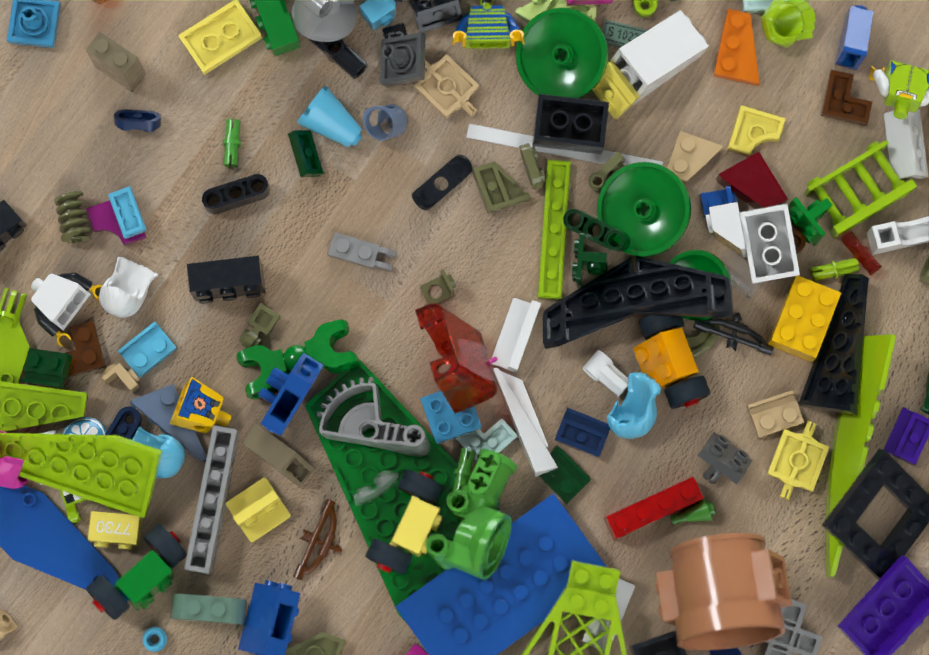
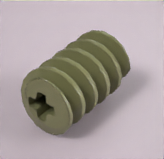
M81 191L65 193L54 201L55 205L59 206L56 212L60 215L58 222L62 225L59 227L61 233H64L61 236V240L65 243H84L92 239L91 236H84L85 233L90 231V228L83 227V224L89 222L88 218H81V215L87 213L86 209L79 208L86 204L85 200H78V197L84 195Z

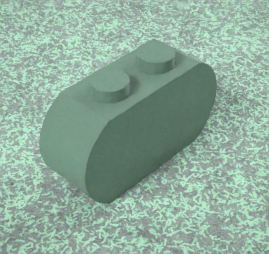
M173 594L171 619L244 625L247 600Z

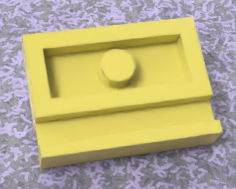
M613 61L607 63L603 78L592 90L600 101L609 102L608 111L614 119L623 115L640 98V95Z

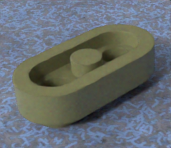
M529 143L520 145L521 157L532 189L543 187L542 182L546 180L543 169H538L535 161L538 160L535 146L531 147Z

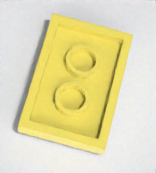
M233 0L178 35L204 75L262 39L261 33L238 0Z

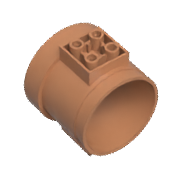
M752 533L711 535L683 542L670 550L672 570L656 573L657 581L655 582V588L660 596V617L663 619V622L675 626L677 642L680 648L687 650L738 648L766 642L784 634L785 627L781 608L792 606L785 559L781 555L765 549L766 542L763 536Z

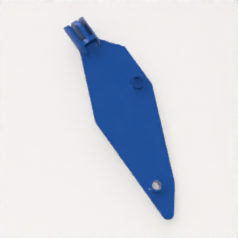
M25 485L16 489L0 486V547L12 560L85 590L100 575L105 577L113 586L116 585L115 583L119 580V577L114 568L44 493Z

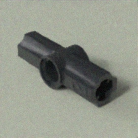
M307 38L327 56L329 61L336 63L354 80L359 78L368 66L361 57L344 44L342 39L332 42H319ZM333 46L341 47L340 51L336 53L330 52V49Z

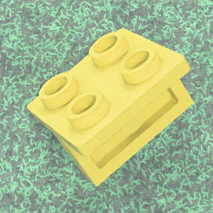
M266 477L226 502V506L233 515L234 520L251 543L291 517V514Z

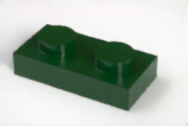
M293 130L290 132L288 137L300 177H319L324 174L311 130Z

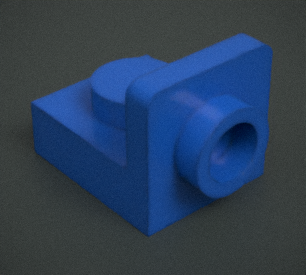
M730 186L725 187L724 190L700 194L704 218L710 214L709 207L737 202L736 194L731 192Z

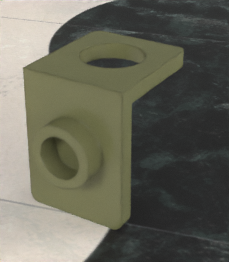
M444 269L440 271V277L420 286L430 307L454 296L456 284L451 274L447 275ZM434 285L442 289V295L436 299L428 294L429 288Z

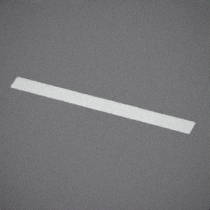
M469 124L466 138L517 148L520 145L529 143L533 147V136ZM535 146L538 152L604 164L616 153L603 150L602 154ZM621 154L626 159L623 163L625 166L637 162H652L663 165L662 161Z

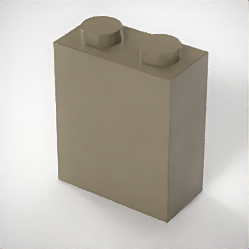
M100 31L86 48L87 54L97 69L131 92L135 90L146 75L138 57Z

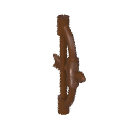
M329 499L326 500L321 511L322 516L314 534L303 529L304 536L299 539L308 542L309 545L301 563L297 565L293 574L294 578L302 580L304 575L314 571L323 559L327 557L330 549L334 550V554L342 552L338 544L336 546L332 545L336 537L337 515L334 510L336 502ZM329 515L331 516L330 529L326 533L324 541H322L318 537ZM315 544H320L321 548L318 552V557L309 567H306Z

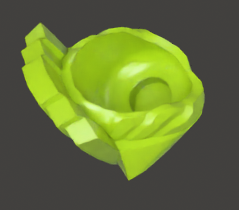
M774 0L761 17L762 32L769 42L782 47H790L797 40L813 38L816 14L808 1Z

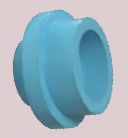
M149 628L143 635V644L149 651H160L167 644V635L161 628ZM153 635H158L160 638L157 644L151 642Z

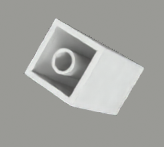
M680 10L619 48L611 61L616 64L640 95V98L634 102L635 104L701 57L709 45L692 25L691 20Z

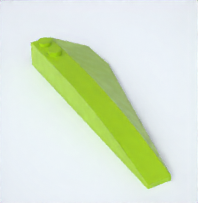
M894 334L863 336L856 415L840 412L837 415L829 464L825 520L864 468L869 449L868 446L864 445L865 442L870 441L873 434L874 423H871V418L874 419L879 411L881 402L877 399V395H880L881 390L885 388L896 339ZM825 529L826 577L832 578L836 575L843 546Z

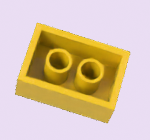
M797 275L791 282L768 345L812 363L818 355L841 292Z

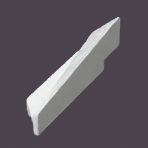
M493 368L494 377L534 476L536 477L557 469L556 463L547 450V441L523 381L500 371L498 368Z

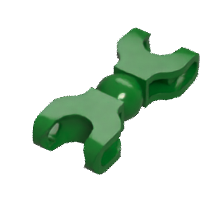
M339 319L324 323L317 328L310 340L304 341L305 346L292 345L284 353L281 349L272 351L261 345H255L239 351L236 355L239 365L245 368L254 366L261 368V374L258 379L248 383L245 388L247 398L252 400L260 399L261 397L258 394L262 388L275 394L278 390L266 383L273 368L276 367L289 375L303 353L323 364V369L334 374H340L356 368L359 365V358L354 352L337 353L334 351L336 341L347 336L349 333L348 322Z

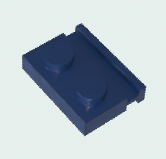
M567 407L554 441L599 458L610 427L608 423Z

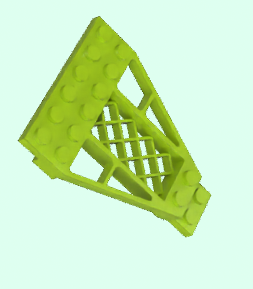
M572 560L567 585L521 655H528L547 625L552 621L554 622L548 655H554L555 648L560 655H564L558 645L568 638L576 647L568 655H575L577 653L584 655L582 650L592 643L595 644L601 653L599 655H609L613 635L615 634L619 637L622 655H627L616 599L620 570ZM562 611L569 612L563 617H561ZM575 614L581 625L569 632L563 621ZM579 614L593 618L584 623ZM599 619L605 630L593 637L587 626ZM603 619L610 621L609 627H607ZM561 625L567 635L557 641L559 626ZM584 628L591 640L579 647L572 636ZM607 634L603 652L597 640Z

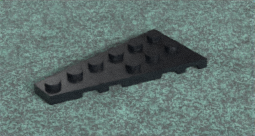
M845 274L839 290L841 292L840 298L799 401V404L803 407L856 415L869 278L863 274Z

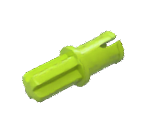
M856 258L839 262L832 260L830 264L811 267V275L814 282L832 277L838 279V276L859 271V263Z

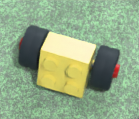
M411 470L404 471L397 488L410 495L412 499L392 543L388 544L378 539L372 540L365 557L377 563V568L387 573H390L392 570L404 575L412 561V556L407 552L420 557L421 553H427L426 542L429 539L432 530L437 531L442 520V516L439 515L440 509L435 506L440 500L444 487L434 481L433 476L422 471L420 473Z

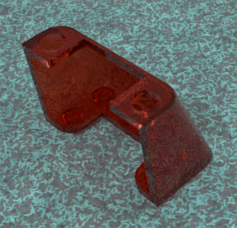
M431 303L416 309L421 330L426 329L435 344L437 352L442 356V358L430 362L436 384L454 413L456 414L493 398L497 392V384L480 331L437 303ZM443 364H450V369L447 372H438Z

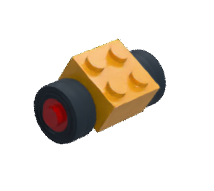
M647 315L640 319L639 326L646 341L633 348L642 373H647L651 379H655L661 389L667 388L664 392L670 408L675 409L683 406L689 408L699 404V400L708 397L711 392L704 376L687 379L699 371L682 329L684 326L682 316Z

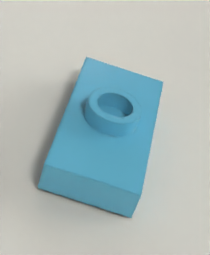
M130 186L108 194L124 239L147 231Z

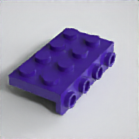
M901 555L837 627L863 655H893L929 615V582L907 557Z

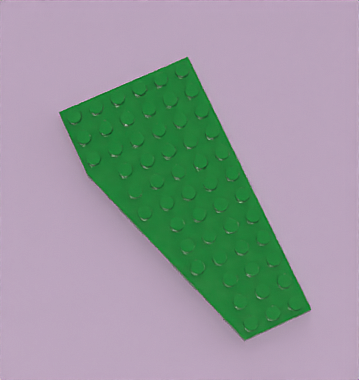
M359 359V365L356 368L336 376L305 407L368 548L373 539H378L388 544L392 543L412 499L410 495L397 488L405 470L420 473V471L433 476V480L444 487L440 500L435 506L440 509L439 515L442 516V520L437 531L432 530L429 537L439 534L453 542L460 523L448 507L447 498L453 490L456 477L454 471L458 468V464L439 444L436 445L435 439ZM369 377H373L380 394L382 422L404 426H420L429 440L430 450L423 457H414L382 448L326 439L319 430L322 419L316 414L317 412H325L321 404L329 405L327 396H331L333 399L336 397L333 392L334 389L341 393L343 391L342 384L349 388L352 387L350 384L351 380H354L356 385L360 384V378H363L365 383H368ZM373 391L356 394L341 403L332 414L326 431L338 433L340 423L349 410L362 403H374ZM367 429L364 437H372L375 434V429ZM428 551L426 554L421 553L420 557L407 552L412 556V561L404 575L392 570L390 573H387L378 568L394 606H397L446 571V569L438 566Z

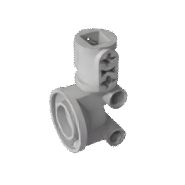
M295 0L292 6L291 18L294 27L303 36L319 42H332L340 40L352 32L356 25L357 11L354 6V0Z

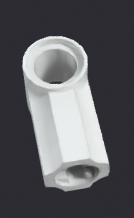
M597 350L582 367L588 376L597 382L600 381L617 397L628 387V378L600 350Z

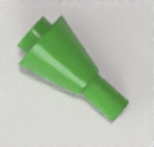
M706 498L686 509L685 512L670 517L673 525L685 521H713L712 516L716 515L712 501L707 502Z

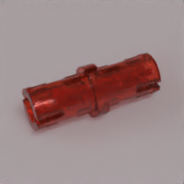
M852 231L840 240L854 255L852 258H856L870 276L882 267L870 254L868 246L864 247Z

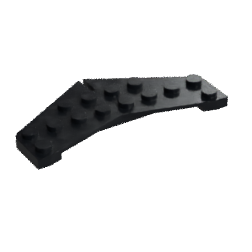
M636 256L637 272L634 273V264L632 257L548 307L543 312V345L545 349L558 347L637 314L719 318L734 316L730 280L724 275Z

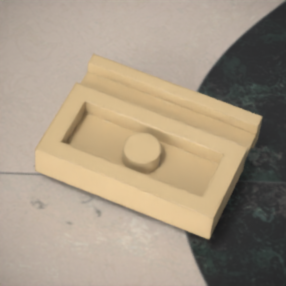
M793 390L747 405L758 439L804 423Z

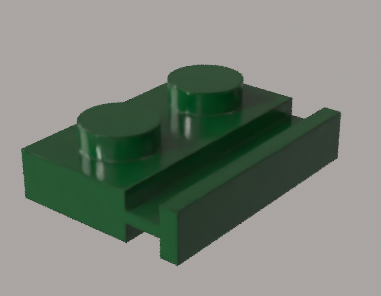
M29 348L24 367L25 376L21 379V382L65 389L63 384L64 380L68 377L73 356L67 353Z
M557 446L550 453L557 465V469L541 474L538 477L567 505L592 479Z

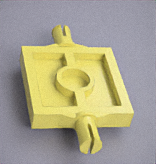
M807 421L803 434L793 433L786 429L782 431L767 475L777 478L784 483L780 498L789 500L793 487L802 488L813 492L829 449V446L817 442L812 437L817 426L816 423Z

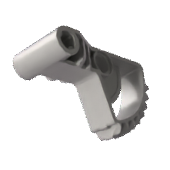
M369 377L368 383H365L364 379L360 378V384L356 385L354 380H351L350 384L352 387L349 388L342 384L343 391L341 393L334 389L333 392L336 397L333 399L331 396H327L329 405L321 404L325 412H317L316 414L322 419L319 430L326 439L382 448L414 457H423L430 450L429 440L420 426H404L382 422L380 394L373 377ZM373 391L374 403H362L349 410L340 423L338 433L326 431L332 414L341 403L356 394ZM367 429H375V434L372 437H364Z

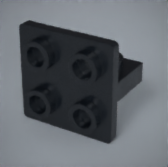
M408 0L414 14L417 29L421 33L460 21L463 17L459 5L461 3L460 0Z

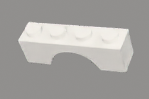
M929 216L908 222L893 221L872 226L867 231L872 255L928 243Z

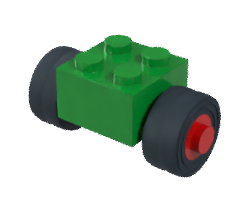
M160 524L155 525L144 535V540L152 550L115 583L116 585L113 586L105 577L100 575L86 587L87 592L94 599L92 604L101 613L105 611L113 620L118 619L122 613L129 609L130 606L127 601L136 611L140 608L143 610L147 609L155 601L153 597L159 591L164 593L173 585L171 582L174 579L173 571L170 568H174L187 556L185 550L179 544L181 540L174 532H168Z

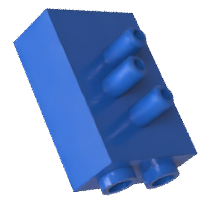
M303 353L289 375L276 367L273 368L266 383L279 390V393L275 395L265 388L260 390L258 396L272 404L260 424L265 426L268 431L282 436L324 365Z
M265 580V584L255 583L238 650L257 655H285L287 645L292 641L291 629L294 618L299 614L297 606L301 593L292 591L293 586Z

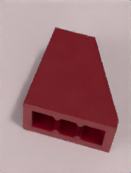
M760 152L724 170L716 178L718 184L724 188L730 186L731 192H735L738 198L754 209L785 204L788 200Z

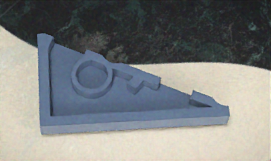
M173 384L130 401L131 407L137 408L148 417L147 420L153 425H157L165 435H170L177 439L194 459H198L201 463L206 461L207 456L195 431L169 424L179 400Z

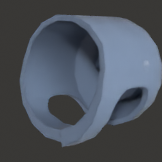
M390 104L373 106L366 109L363 123L370 136L382 141L396 138L403 134L407 128L408 119L401 107ZM380 109L377 118L378 123L376 126H372L370 124V115L373 111ZM385 119L387 124L390 123V119L392 120V126H390L392 131L390 133H385L381 128V123Z

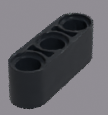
M254 174L206 190L202 195V203L210 214H220L267 198L270 193V186L266 177L261 174ZM256 183H263L265 185L263 190L258 192L253 190V186ZM234 190L242 191V195L237 199L230 197ZM212 197L220 199L219 203L215 206L208 205V201Z

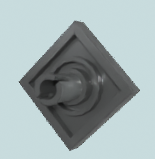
M419 32L381 40L380 84L391 86L425 80V34Z
M713 432L698 454L700 458L710 464L706 472L703 473V477L707 481L711 474H714L709 481L711 484H715L722 474L735 484H738L753 461L745 451L735 448L726 437Z

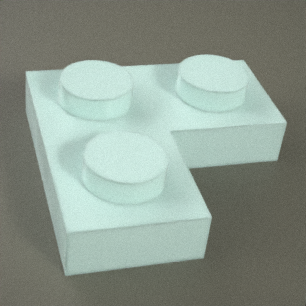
M501 418L485 434L479 429L455 439L463 448L468 449V454L470 450L476 451L474 460L477 462L480 449H489L500 453L518 435Z

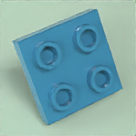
M13 0L7 42L10 44L55 48L61 9L60 1Z
M466 382L420 398L436 445L482 429Z

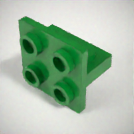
M797 197L788 205L791 223L799 227L808 244L811 243L813 246H816L826 235L817 221L824 217L833 205L828 198L821 202L817 199L807 209Z

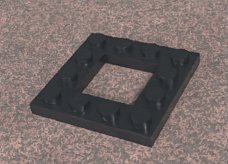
M879 448L823 522L822 526L879 580L901 555L905 556L928 525L929 494L885 450ZM884 486L907 510L882 544L879 545L856 522Z

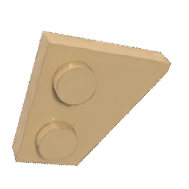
M680 131L667 168L674 172L683 183H687L721 151L722 145Z

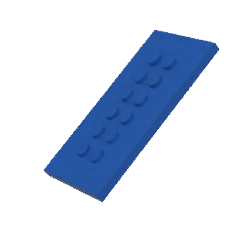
M553 493L512 523L509 542L503 558L495 572L487 580L479 579L455 568L447 569L395 607L429 655H498L545 620L567 585L572 560L607 566Z

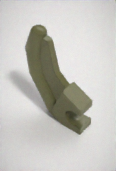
M710 324L711 327L720 328L718 324ZM701 331L698 336L686 337L693 358L695 359L710 350L719 335Z

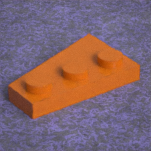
M727 9L713 76L759 86L760 81L751 14Z

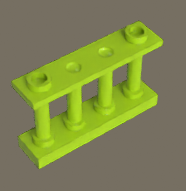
M887 140L880 144L878 141L872 143L866 148L867 152L822 179L817 176L807 183L808 187L804 191L805 196L815 192L821 201L828 198L833 204L828 213L834 220V226L829 231L834 239L909 195L917 188L913 179L906 183L904 180H900L882 153L889 144ZM873 156L893 185L891 187L893 191L888 194L880 191L862 164ZM853 168L873 196V203L868 206L864 203L861 204L843 174ZM835 180L854 209L852 211L854 214L848 218L840 214L823 186Z

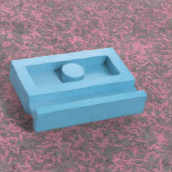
M154 321L121 347L118 352L136 375L141 378L177 350V348Z

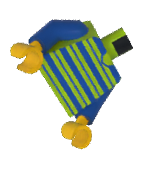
M480 0V6H471L470 12L465 13L458 23L456 31L453 33L452 46L456 42L463 43L462 47L466 46V49L510 48V42L511 46H514L515 41H521L522 45L525 44L524 33L520 30L512 15L505 12L504 6L494 5V0Z

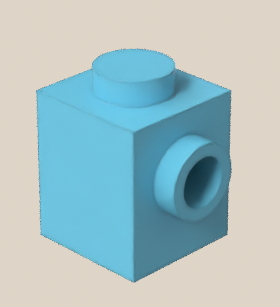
M366 0L359 5L360 14L374 31L381 25L387 26L394 20V16H396L395 7L397 5L394 0Z

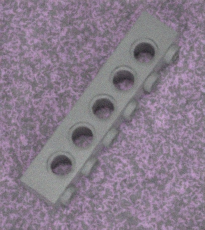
M213 425L185 564V570L212 575L240 436L237 429Z

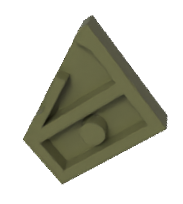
M496 162L472 169V174L488 214L527 202L531 199L530 194L523 192L515 184L516 181L510 175H506Z

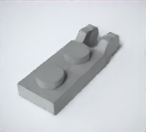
M336 232L328 252L330 257L387 272H392L393 266L386 262L376 261L378 254L388 258H396L397 252Z

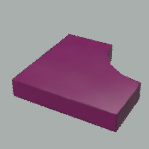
M110 200L86 208L94 232L107 231L114 233L121 239L124 246L147 238L145 232L124 239Z

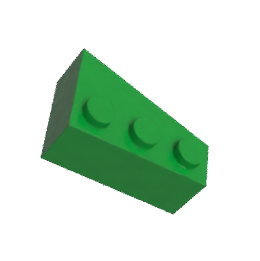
M249 0L252 9L257 8L259 16L255 18L259 29H264L267 36L263 37L267 51L272 49L275 57L300 48L299 39L284 0Z

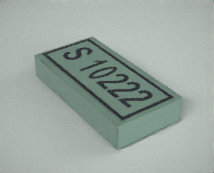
M610 20L605 21L603 29L607 45L618 48L648 31L647 29Z

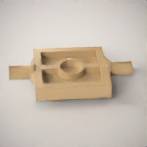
M446 54L439 62L432 65L425 60V80H420L414 84V89L446 120L456 110L461 108L471 117L478 111L469 102V99L479 89L480 85L450 56Z

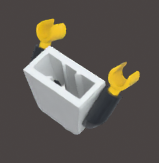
M76 272L61 273L59 276L49 274L44 281L37 278L31 284V289L35 292L31 301L36 305L34 312L37 322L49 335L57 338V343L61 347H66L61 343L63 336H67L71 341L72 337L67 333H61L59 330L62 329L64 331L91 295L88 291H91L94 299L99 301V296L95 292L103 286H94L92 281Z

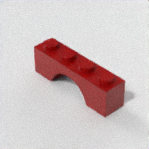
M693 476L606 516L604 521L615 541L665 516L687 508L701 501L704 497Z

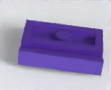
M903 407L883 450L913 466L916 465L929 437V419Z

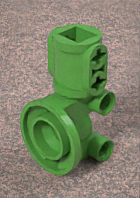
M480 449L477 456V464L469 478L468 484L463 486L461 490L453 491L447 498L448 507L460 523L453 542L447 540L442 535L435 534L427 540L426 549L440 568L446 570L455 568L479 579L487 580L497 569L509 542L512 527L511 517L497 510L500 506L499 499L510 475L515 474L517 464L500 453L489 449Z

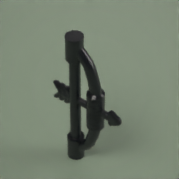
M736 313L733 316L735 321L727 318H710L703 321L695 320L693 328L705 333L710 332L727 338L726 348L732 347L736 351L737 344L741 343L770 356L773 353L774 347L768 345L761 335L748 328L747 325L739 323L742 320L740 313ZM710 324L723 325L724 328L733 330L732 334L711 327ZM736 333L748 334L759 341V343L736 336Z

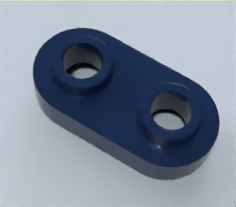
M123 109L114 113V125L123 131L133 129L154 132L161 126V115L155 111Z
M130 406L122 408L117 413L105 435H117L130 440L136 429L141 425L142 416L140 412ZM133 416L134 421L130 424L126 423V418Z

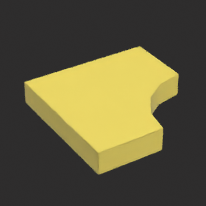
M741 105L727 150L750 157L753 149L761 143L768 141L779 142L786 118Z

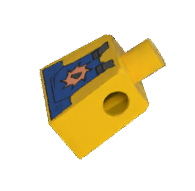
M191 377L184 384L169 424L208 433L214 424L226 428L230 422L231 415L220 410L224 400L220 394Z

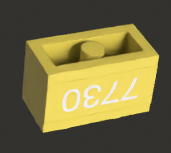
M91 511L88 541L94 542V547L109 548V544H118V549L133 550V546H140L143 518L129 514Z

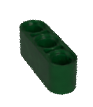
M569 209L564 214L563 223L568 229L578 234L585 233L586 238L609 250L623 252L630 245V237L626 232L585 211ZM579 214L581 221L577 226H574L572 219L574 215ZM599 224L601 233L595 237L592 230L595 225ZM619 234L622 241L618 247H615L613 238Z

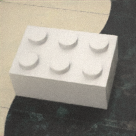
M788 204L740 212L752 283L800 275Z

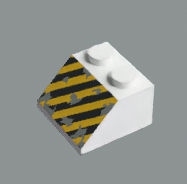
M738 202L709 207L710 214L706 215L709 233H714L717 241L741 257H748Z

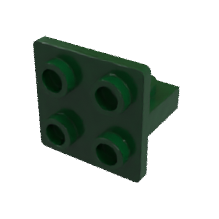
M580 233L579 239L574 241V253L577 263L573 262L572 277L573 282L577 283V288L582 287L584 271H588V274L602 275V272H607L608 268L607 253L585 252V233Z

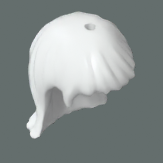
M118 257L112 276L105 281L100 289L99 302L107 313L119 318L132 316L143 304L149 285L154 278L158 277V274L143 265H138L124 257Z

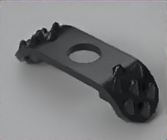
M457 154L412 193V199L416 205L425 211L432 208L470 175L473 168L470 160L462 154ZM444 177L448 181V187L445 190H438L435 187L434 182L437 178Z

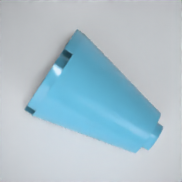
M325 85L297 120L299 125L346 147H349L351 144L355 147L363 137L360 134L362 128Z

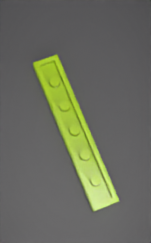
M547 160L538 299H562L566 226L563 223V217L566 211H568L571 161Z

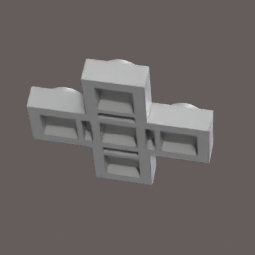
M791 599L792 606L781 608L785 632L781 636L765 642L767 646L764 655H791L792 652L798 655H817L823 637L800 629L807 608L806 604Z

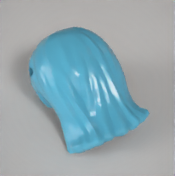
M629 373L628 392L625 400L620 406H618L619 401H616L612 411L607 415L610 429L620 438L634 439L642 437L651 430L656 422L657 407L655 398L660 394L661 387L647 373Z
M141 426L136 429L130 440L163 451L156 478L164 479L176 475L185 460L183 445L170 435L159 434L156 436L145 431Z

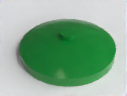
M553 8L538 14L524 27L525 44L522 45L521 41L517 42L516 64L523 82L533 93L538 96L539 94L582 98L599 84L608 63V46L603 31L591 17L575 9Z
M637 162L620 168L605 182L597 201V218L629 235L630 245L627 250L623 251L624 253L639 257H650L671 249L683 237L691 218V200L683 181L670 169L652 162ZM619 234L613 238L615 247H618L622 241Z

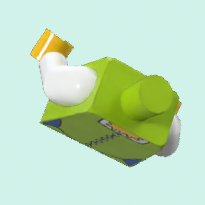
M892 60L886 70L885 67L875 69L874 66H871L869 79L876 82L880 94L884 96V104L895 107L893 113L895 118L906 119L908 111L917 112L920 106H926L929 103V70Z

